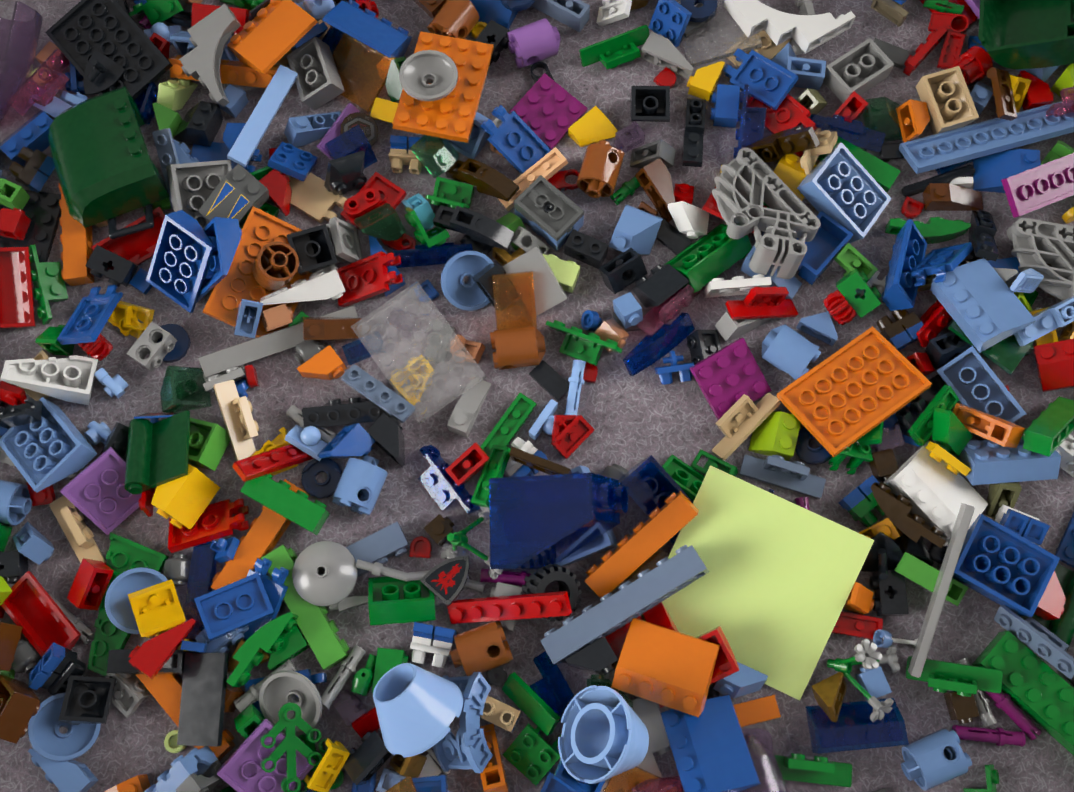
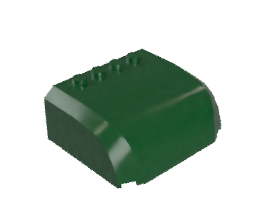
M980 0L979 40L990 57L1005 68L1035 69L1073 64L1074 0Z
M126 86L90 98L66 109L54 119L49 128L48 136L51 155L69 214L85 228L170 197L163 178L150 158L140 126L144 125V121Z

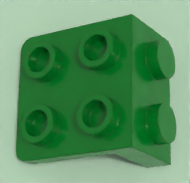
M437 177L433 195H426V199H430V204L438 206L449 204V208L456 209L457 206L470 208L475 186Z
M409 207L405 208L406 214H404L407 223L414 227L415 231L413 234L422 245L424 244L429 248L434 245L440 246L450 237L447 229L438 226L425 232L415 211Z

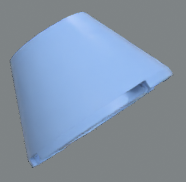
M403 663L390 669L380 678L373 691L374 704L386 749L392 755L399 754L403 758L423 753L442 740L451 730L448 726L455 716L459 718L463 707V694L455 683L411 663Z
M592 685L577 693L567 705L561 719L563 728L561 737H558V749L565 769L573 778L590 784L599 783L635 768L643 761L649 746L648 730L642 720L616 690L607 686Z

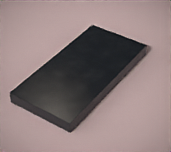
M185 652L177 745L222 746L229 653Z

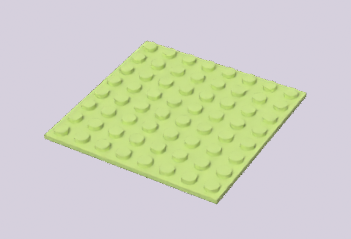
M710 465L693 502V505L698 509V515L680 530L668 556L670 559L677 555L675 551L684 545L690 547L692 545L706 565L709 573L665 599L662 603L680 633L698 637L720 626L737 662L767 675L768 678L764 684L800 701L874 540Z

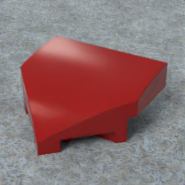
M554 415L551 444L563 458L567 459L590 436L594 428L582 415Z

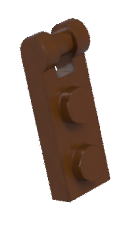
M991 67L987 71V77L992 82L996 113L998 118L1012 121L1018 117L1009 72Z

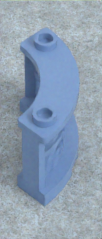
M473 672L471 676L448 677V675H444L442 678L455 683L462 691L463 707L459 716L460 728L456 733V737L449 731L442 740L433 746L435 756L444 772H449L450 769H473L475 773H482L493 756L485 740L483 728H480V715H483L485 701L491 687L480 672Z

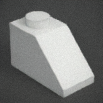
M683 201L668 204V210L679 232L686 234L688 238L697 239L701 235H707L709 212Z

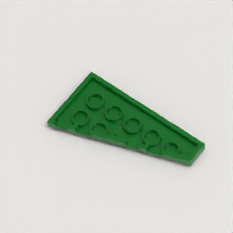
M110 532L109 540L111 541L106 559L107 565L114 572L108 587L117 576L133 568H150L161 573L169 556ZM108 587L99 606L98 619L95 620L94 641L91 643L87 669L103 676L107 675L109 650L124 649L131 633L124 632L113 625L106 614L105 596Z

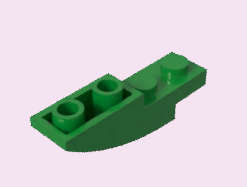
M931 217L926 224L921 221H914L927 244H935L958 238L964 235L971 227V223H966L962 220H946L942 217ZM890 218L885 226V233L897 235L906 221L901 218Z
M291 612L286 613L268 622L251 635L233 656L239 664L226 682L233 687L245 685L251 677L250 672L253 667L258 666L263 660L264 651L270 654L279 651L284 644L283 639L286 634L292 632L296 627V620L299 616Z

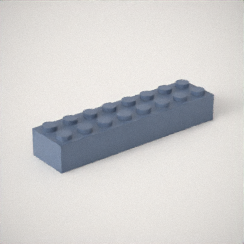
M687 545L680 547L675 551L677 555L674 557L661 559L656 563L658 567L655 569L642 571L637 575L639 579L630 582L629 580L618 587L620 591L615 594L610 592L600 598L601 603L585 607L581 610L582 615L578 617L572 616L562 622L564 626L561 628H552L544 633L545 638L540 640L552 663H565L568 657L603 636L610 635L632 621L633 618H637L709 573L692 545L690 547Z

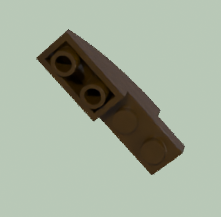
M797 126L765 137L744 148L752 149L766 163L779 160L786 154L817 148L820 142L812 126L803 129Z
M468 158L465 162L456 159L445 171L448 178L477 187L478 192L505 201H509L519 190V186L494 168L471 158Z
M874 482L870 488L877 503L899 530L916 543L923 536L942 548L947 540V537L944 536L945 532L937 526L930 527L925 524L926 520L916 513L911 515L909 512L913 505L910 504V499L902 494L897 496L892 493V488L883 482L879 484Z

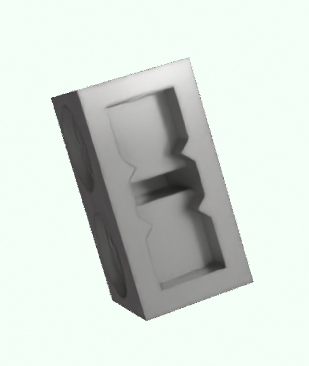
M151 322L126 354L153 372L162 364L166 354L173 350L177 340L169 332ZM163 337L162 341L157 343L158 339ZM148 353H150V356L147 359H144L145 356Z

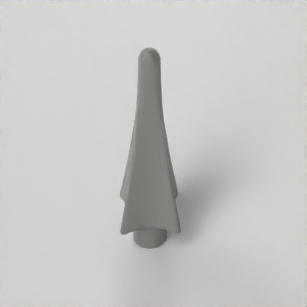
M368 595L347 596L341 602L329 606L330 611L339 610V612H343L368 603Z

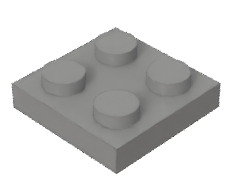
M336 217L329 219V231L333 238L335 254L351 263L363 259L358 230Z

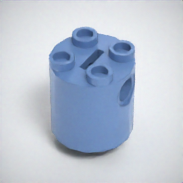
M786 324L770 330L762 342V359L777 369L788 373L794 380H797L809 371L807 365L810 361L814 363L821 352L818 350L819 346L809 342L804 336Z
M363 456L362 460L350 457L334 492L332 502L342 507L344 505L351 507L350 510L358 512V514L370 515L388 475L387 471L378 467L379 460L371 456Z
M0 480V523L16 526L25 519L32 508L28 487L24 484Z
M941 729L901 748L905 761L901 763L903 773L909 781L914 780L924 791L967 773L968 767L972 766V761L966 752L963 753L959 745V736L954 730Z

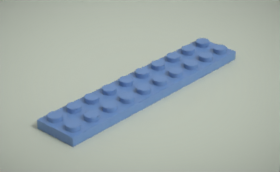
M1074 98L1018 112V118L1012 121L995 118L900 144L899 151L915 173L919 174L1073 133Z

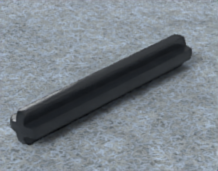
M970 164L904 186L901 191L904 197H910L924 192L929 183H950L958 177L973 176L975 168Z

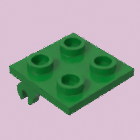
M857 440L834 458L832 456L828 464L833 465L829 468L830 471H837L839 464L849 456L851 458L846 468H850V470L847 471V474L853 475L863 461H873L870 445L860 446Z
M528 723L504 752L503 756L536 786L560 758L559 751L556 749L558 738L551 746L538 734L541 729L539 727L534 729Z

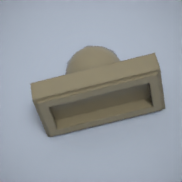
M873 0L871 8L897 26H901L909 13L903 9L904 3L901 5L893 0Z

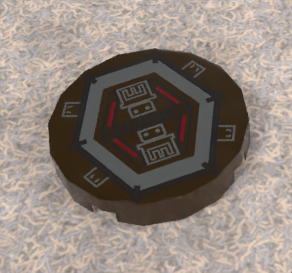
M355 112L344 118L340 128V135L342 141L350 149L356 151L367 150L374 145L378 138V127L371 116L366 113Z

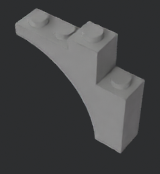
M225 4L187 30L191 35L189 39L196 48L179 59L183 64L181 68L188 77L192 76L199 80L204 88L207 87L210 93L208 95L215 104L218 102L223 107L230 102L225 95L221 83V57L229 38L241 26L233 12Z
M640 697L630 701L633 711L648 730V751L638 766L607 779L600 792H614L619 788L626 791L635 787L636 781H639L642 789L647 788L648 791L660 786L659 782L663 781V777L653 753L656 752L659 756L670 751V743L660 711L655 702Z

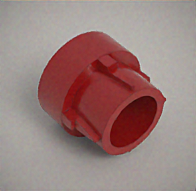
M973 46L964 52L950 68L960 66L968 86L970 83L980 81L986 77L987 71L993 67V61L983 48Z

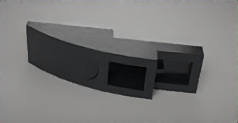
M687 98L682 166L702 167L706 100Z
M440 205L433 219L435 226L469 235L473 241L507 251L515 235L512 230L504 225L460 206L453 209Z
M972 210L969 242L972 243L973 250L970 252V255L996 261L999 252L994 239L997 229L993 217L987 211L979 210L978 212Z
M133 649L109 650L106 673L143 674L129 663L131 659L129 655ZM176 650L158 674L183 675L185 652L193 651Z

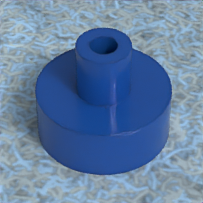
M586 310L583 313L581 325L584 330L594 331L602 324V319L599 317L598 312Z
M244 378L236 381L235 385L239 397H248L245 391L249 388L247 381Z

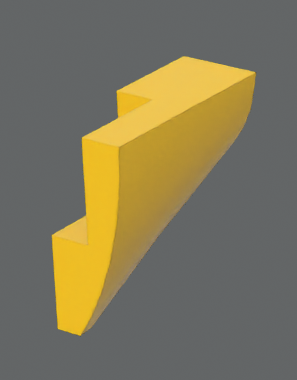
M119 301L108 321L113 326H117L124 336L130 334L138 339L152 322L154 309Z

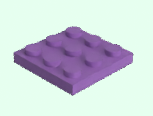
M112 447L108 448L60 490L71 503L106 535L139 508V498L142 497V493L131 494L125 490L126 461Z
M267 718L217 771V775L237 792H283L281 782L287 776L286 751L276 762L274 771L267 773L261 768L262 760L269 757L286 736L281 731L277 735L276 743L272 748L263 747L260 743L261 737L274 726ZM270 736L264 740L265 745H269L272 742ZM296 750V774L301 781L314 766L308 764L307 759ZM311 757V762L315 763L316 760ZM271 760L265 763L266 769H270L272 767ZM295 781L289 784V790H293L296 787Z

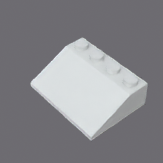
M927 441L884 483L891 487V491L897 496L902 494L910 499V504L913 505L910 511L923 517L926 520L925 524L930 527L937 526L945 532L944 536L947 537L943 545L945 547L949 544L961 503L974 506L975 508L969 528L979 514H982L988 503L960 473L957 475L946 469V463L942 460L939 463L929 456L931 452L925 448L929 443Z

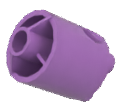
M546 18L507 32L510 41L508 42V47L511 53H515V62L518 69L558 54L560 34L558 29L550 25Z

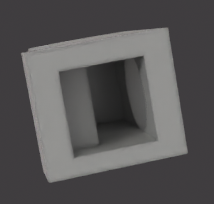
M519 226L515 231L512 243L525 252L536 246L539 247L542 254H546L550 249L525 228Z

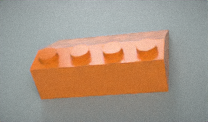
M270 0V4L257 12V16L252 21L247 22L240 33L231 37L227 46L241 63L265 74L318 22L292 0Z
M633 618L616 666L611 688L699 717L705 707L720 645Z

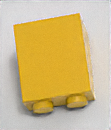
M188 464V475L156 487L151 504L158 509L157 514L165 519L170 517V523L181 529L184 526L191 530L221 487L197 468Z

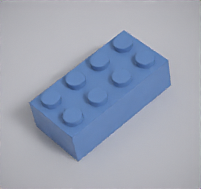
M973 346L937 370V373L944 382L951 386L962 405L1011 423L1027 414Z
M1021 437L1017 448L1003 447L990 440H970L960 455L957 456V459L971 469L966 476L972 485L1058 479L1062 456L1056 450L1048 457L1023 449L1024 440Z

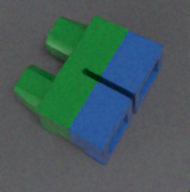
M873 475L838 502L843 509H846L852 515L855 521L859 520L867 528L878 520L871 512L874 507L882 516L885 515L870 488L874 482L879 484Z

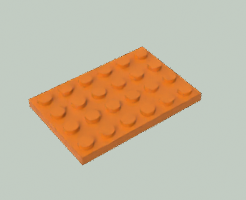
M420 31L414 53L424 50H435L446 54L454 61L457 67L458 81L449 95L435 101L417 100L402 90L392 123L393 129L468 143L494 46L493 44Z
M253 206L242 228L241 239L229 272L214 287L202 313L235 327L238 308L242 299L260 302L262 297L277 291H268L256 282L253 276L252 267L259 251L270 242L281 241L289 244L287 235L302 230ZM297 270L286 287L288 289L292 288L291 284L299 279L309 280L312 273L300 276ZM298 302L286 303V306L290 307L294 314ZM282 304L263 305L262 311ZM260 317L256 337L286 328L288 325L266 332Z
M872 326L778 392L777 398L834 458L929 389L932 383Z

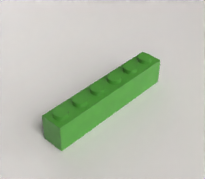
M281 545L263 556L261 560L267 558L272 561L268 569L271 578L274 568L280 569L284 567L289 570L288 576L284 581V585L288 587L284 601L290 612L299 616L296 620L322 669L329 670L346 659L349 655L347 651L350 648L344 638L340 640L336 632L339 631V628L334 620L329 621L326 616L329 612L327 607L308 603L301 598L294 587L292 572L297 555L292 547L288 549L285 545Z

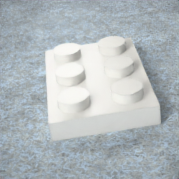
M758 274L744 279V276H736L732 280L715 278L705 288L704 295L705 298L747 295L754 287H770L772 285L771 277H764L763 274Z

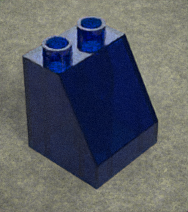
M595 473L489 478L490 569H539L548 564H557L620 524V513H626L628 510L629 500L626 487H619V480Z

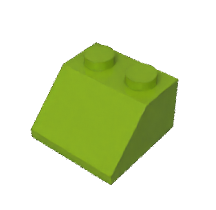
M782 411L772 412L752 432L748 451L767 456L779 455L784 457V460L790 461L794 456L801 422L793 414Z

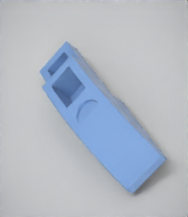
M1074 296L1032 315L1036 321L1014 334L1019 346H1025L1047 333L1073 322Z

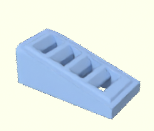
M1032 268L1020 272L1011 285L1010 290L1013 292L1032 293L1044 276Z

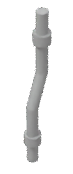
M360 559L357 560L355 566L356 568L372 572L371 574L376 576L381 574L403 581L421 580L430 571L406 573L385 567L379 562L370 563ZM468 577L463 589L467 587L483 592L485 583L470 580Z

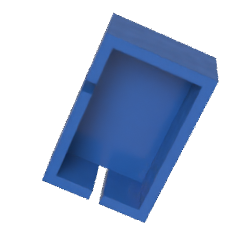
M823 211L816 216L820 220L821 225L814 239L810 242H805L807 252L798 268V275L811 285L834 261L833 258L845 244L850 242L854 235Z

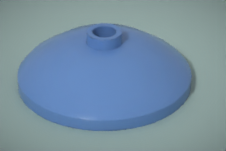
M463 251L452 256L445 264L441 274V288L446 299L453 306L468 311L481 309L490 303L473 280V277L490 263L494 264L493 261L485 254L477 251ZM465 276L469 278L467 283L463 281Z
M143 567L127 570L117 576L108 587L105 596L106 614L113 625L124 632L140 634L128 594L168 581V579L154 569Z
M65 693L53 695L40 703L38 712L30 718L28 725V737L31 746L40 756L51 761L62 762L80 757L93 746L100 732L101 724L81 723L79 725H71L59 721ZM66 727L68 732L62 734L59 732V729Z

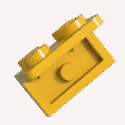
M172 579L128 594L141 637L156 635L160 631L174 628L186 621Z

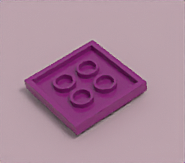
M544 73L511 111H514L552 150L568 133V128L578 121L587 112L588 108Z
M744 338L737 339L689 368L718 420L744 394L754 402L772 391Z

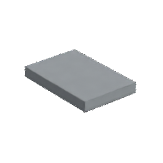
M538 246L503 265L504 270L532 318L568 298Z

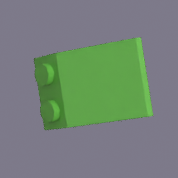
M190 418L188 463L215 471L230 442L227 430L215 423Z

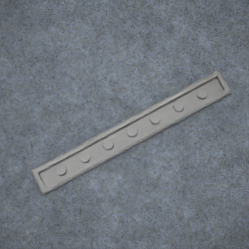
M354 305L319 316L358 318ZM303 322L198 357L205 377L295 347L304 341Z
M961 503L908 668L911 676L921 677L974 513V506Z

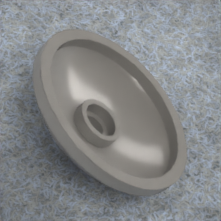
M424 50L412 54L403 62L399 71V79L403 90L409 96L421 101H435L446 97L453 91L458 81V71L454 61L446 54L435 50Z
M320 541L308 546L299 554L293 566L292 579L297 593L305 601L316 606H331L341 602L351 593L357 581L358 570L355 567V558L347 548L336 542ZM320 568H325L323 575L318 573Z
M285 670L274 673L263 683L259 693V704L264 718H267L275 725L279 720L278 712L284 704L292 702L301 708V718L312 728L316 726L322 714V700L317 688L307 677L295 671ZM288 711L287 718H293L294 711ZM295 726V736L305 734Z

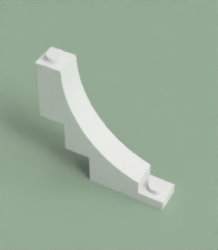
M724 0L723 4L748 38L765 30L776 46L793 38L805 54L850 29L856 17L852 11L845 15L841 14L836 19L830 12L819 15L789 14L773 9L758 0Z

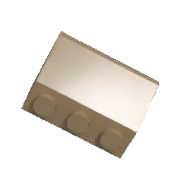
M960 66L922 76L916 85L920 100L927 103L930 116L929 124L934 135L964 127L979 118Z

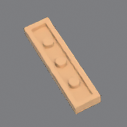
M555 147L513 181L519 186V190L509 201L499 198L498 200L507 211H510L514 207V200L540 175L548 180L568 164L567 159Z

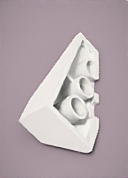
M334 264L310 274L309 280L299 279L291 284L292 288L284 287L262 297L260 302L263 305L326 300L329 298L335 300L343 296L345 287Z
M74 355L69 356V358L60 359L48 357L46 360H34L33 358L6 360L0 380L67 402L89 405L98 359Z

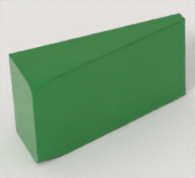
M703 450L699 451L690 466L705 476L710 465L735 477L738 474L737 467ZM702 455L708 458L703 468L697 465Z

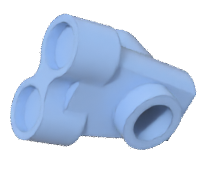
M100 368L94 374L96 379L102 385H105L103 390L111 398L115 395L119 399L125 393L124 389L129 386L119 374L111 378L104 368Z
M96 421L90 422L87 426L89 430L84 433V436L94 446L99 442L105 445L112 431L104 422L100 424Z

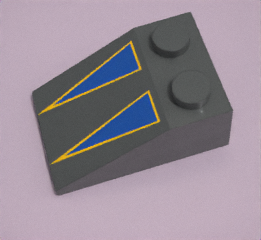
M237 164L224 176L198 212L209 222L214 217L238 219L240 227L245 223L253 206L259 209L270 199L269 191L246 169Z

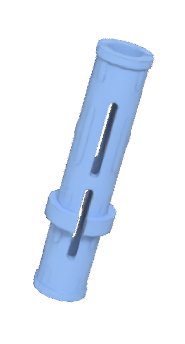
M573 360L571 377L568 379L570 384L565 415H577L581 388L585 381L583 379L585 361Z

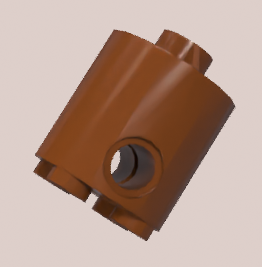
M447 0L427 29L433 34L466 39L478 23L479 14L470 0Z
M605 140L590 144L586 149L577 179L579 189L592 198L611 196L615 190L625 153L610 146V143Z
M281 241L270 242L259 251L252 267L253 276L256 282L268 291L280 290L286 287L296 274L299 267V258L296 251L289 244Z
M534 325L490 332L492 350L496 349V352H492L495 369L505 370L536 366L540 364L546 353L544 336Z
M492 621L454 635L457 649L450 651V655L455 668L463 666L467 676H471L473 672H486L510 663L513 660L501 621Z

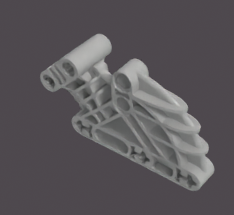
M742 148L735 159L721 166L722 172L720 176L714 178L716 188L712 189V194L717 202L722 218L728 225L726 233L732 239H740L753 232L756 240L754 245L756 250L749 263L750 269L755 273L767 275L771 266L770 276H773L777 269L778 278L791 279L794 277L807 252L805 242H810L814 239L821 225L820 220L752 149ZM763 201H764L770 208H765V207H763Z
M1029 218L1018 219L1006 232L1007 237L1013 242L1014 249L1011 251V255L1017 257L1020 263L1018 270L1022 272L1032 268L1042 274L1044 278L1038 287L1058 299L1064 301L1073 297L1074 226Z

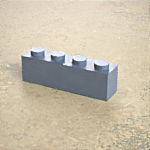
M535 0L532 5L535 9L578 32L583 29L590 17V5L581 0Z
M395 522L345 548L352 553L356 563L360 559L370 563L379 562L384 565L388 562V558L394 555L400 557L406 554L410 545L400 524ZM357 568V577L365 575L369 571Z

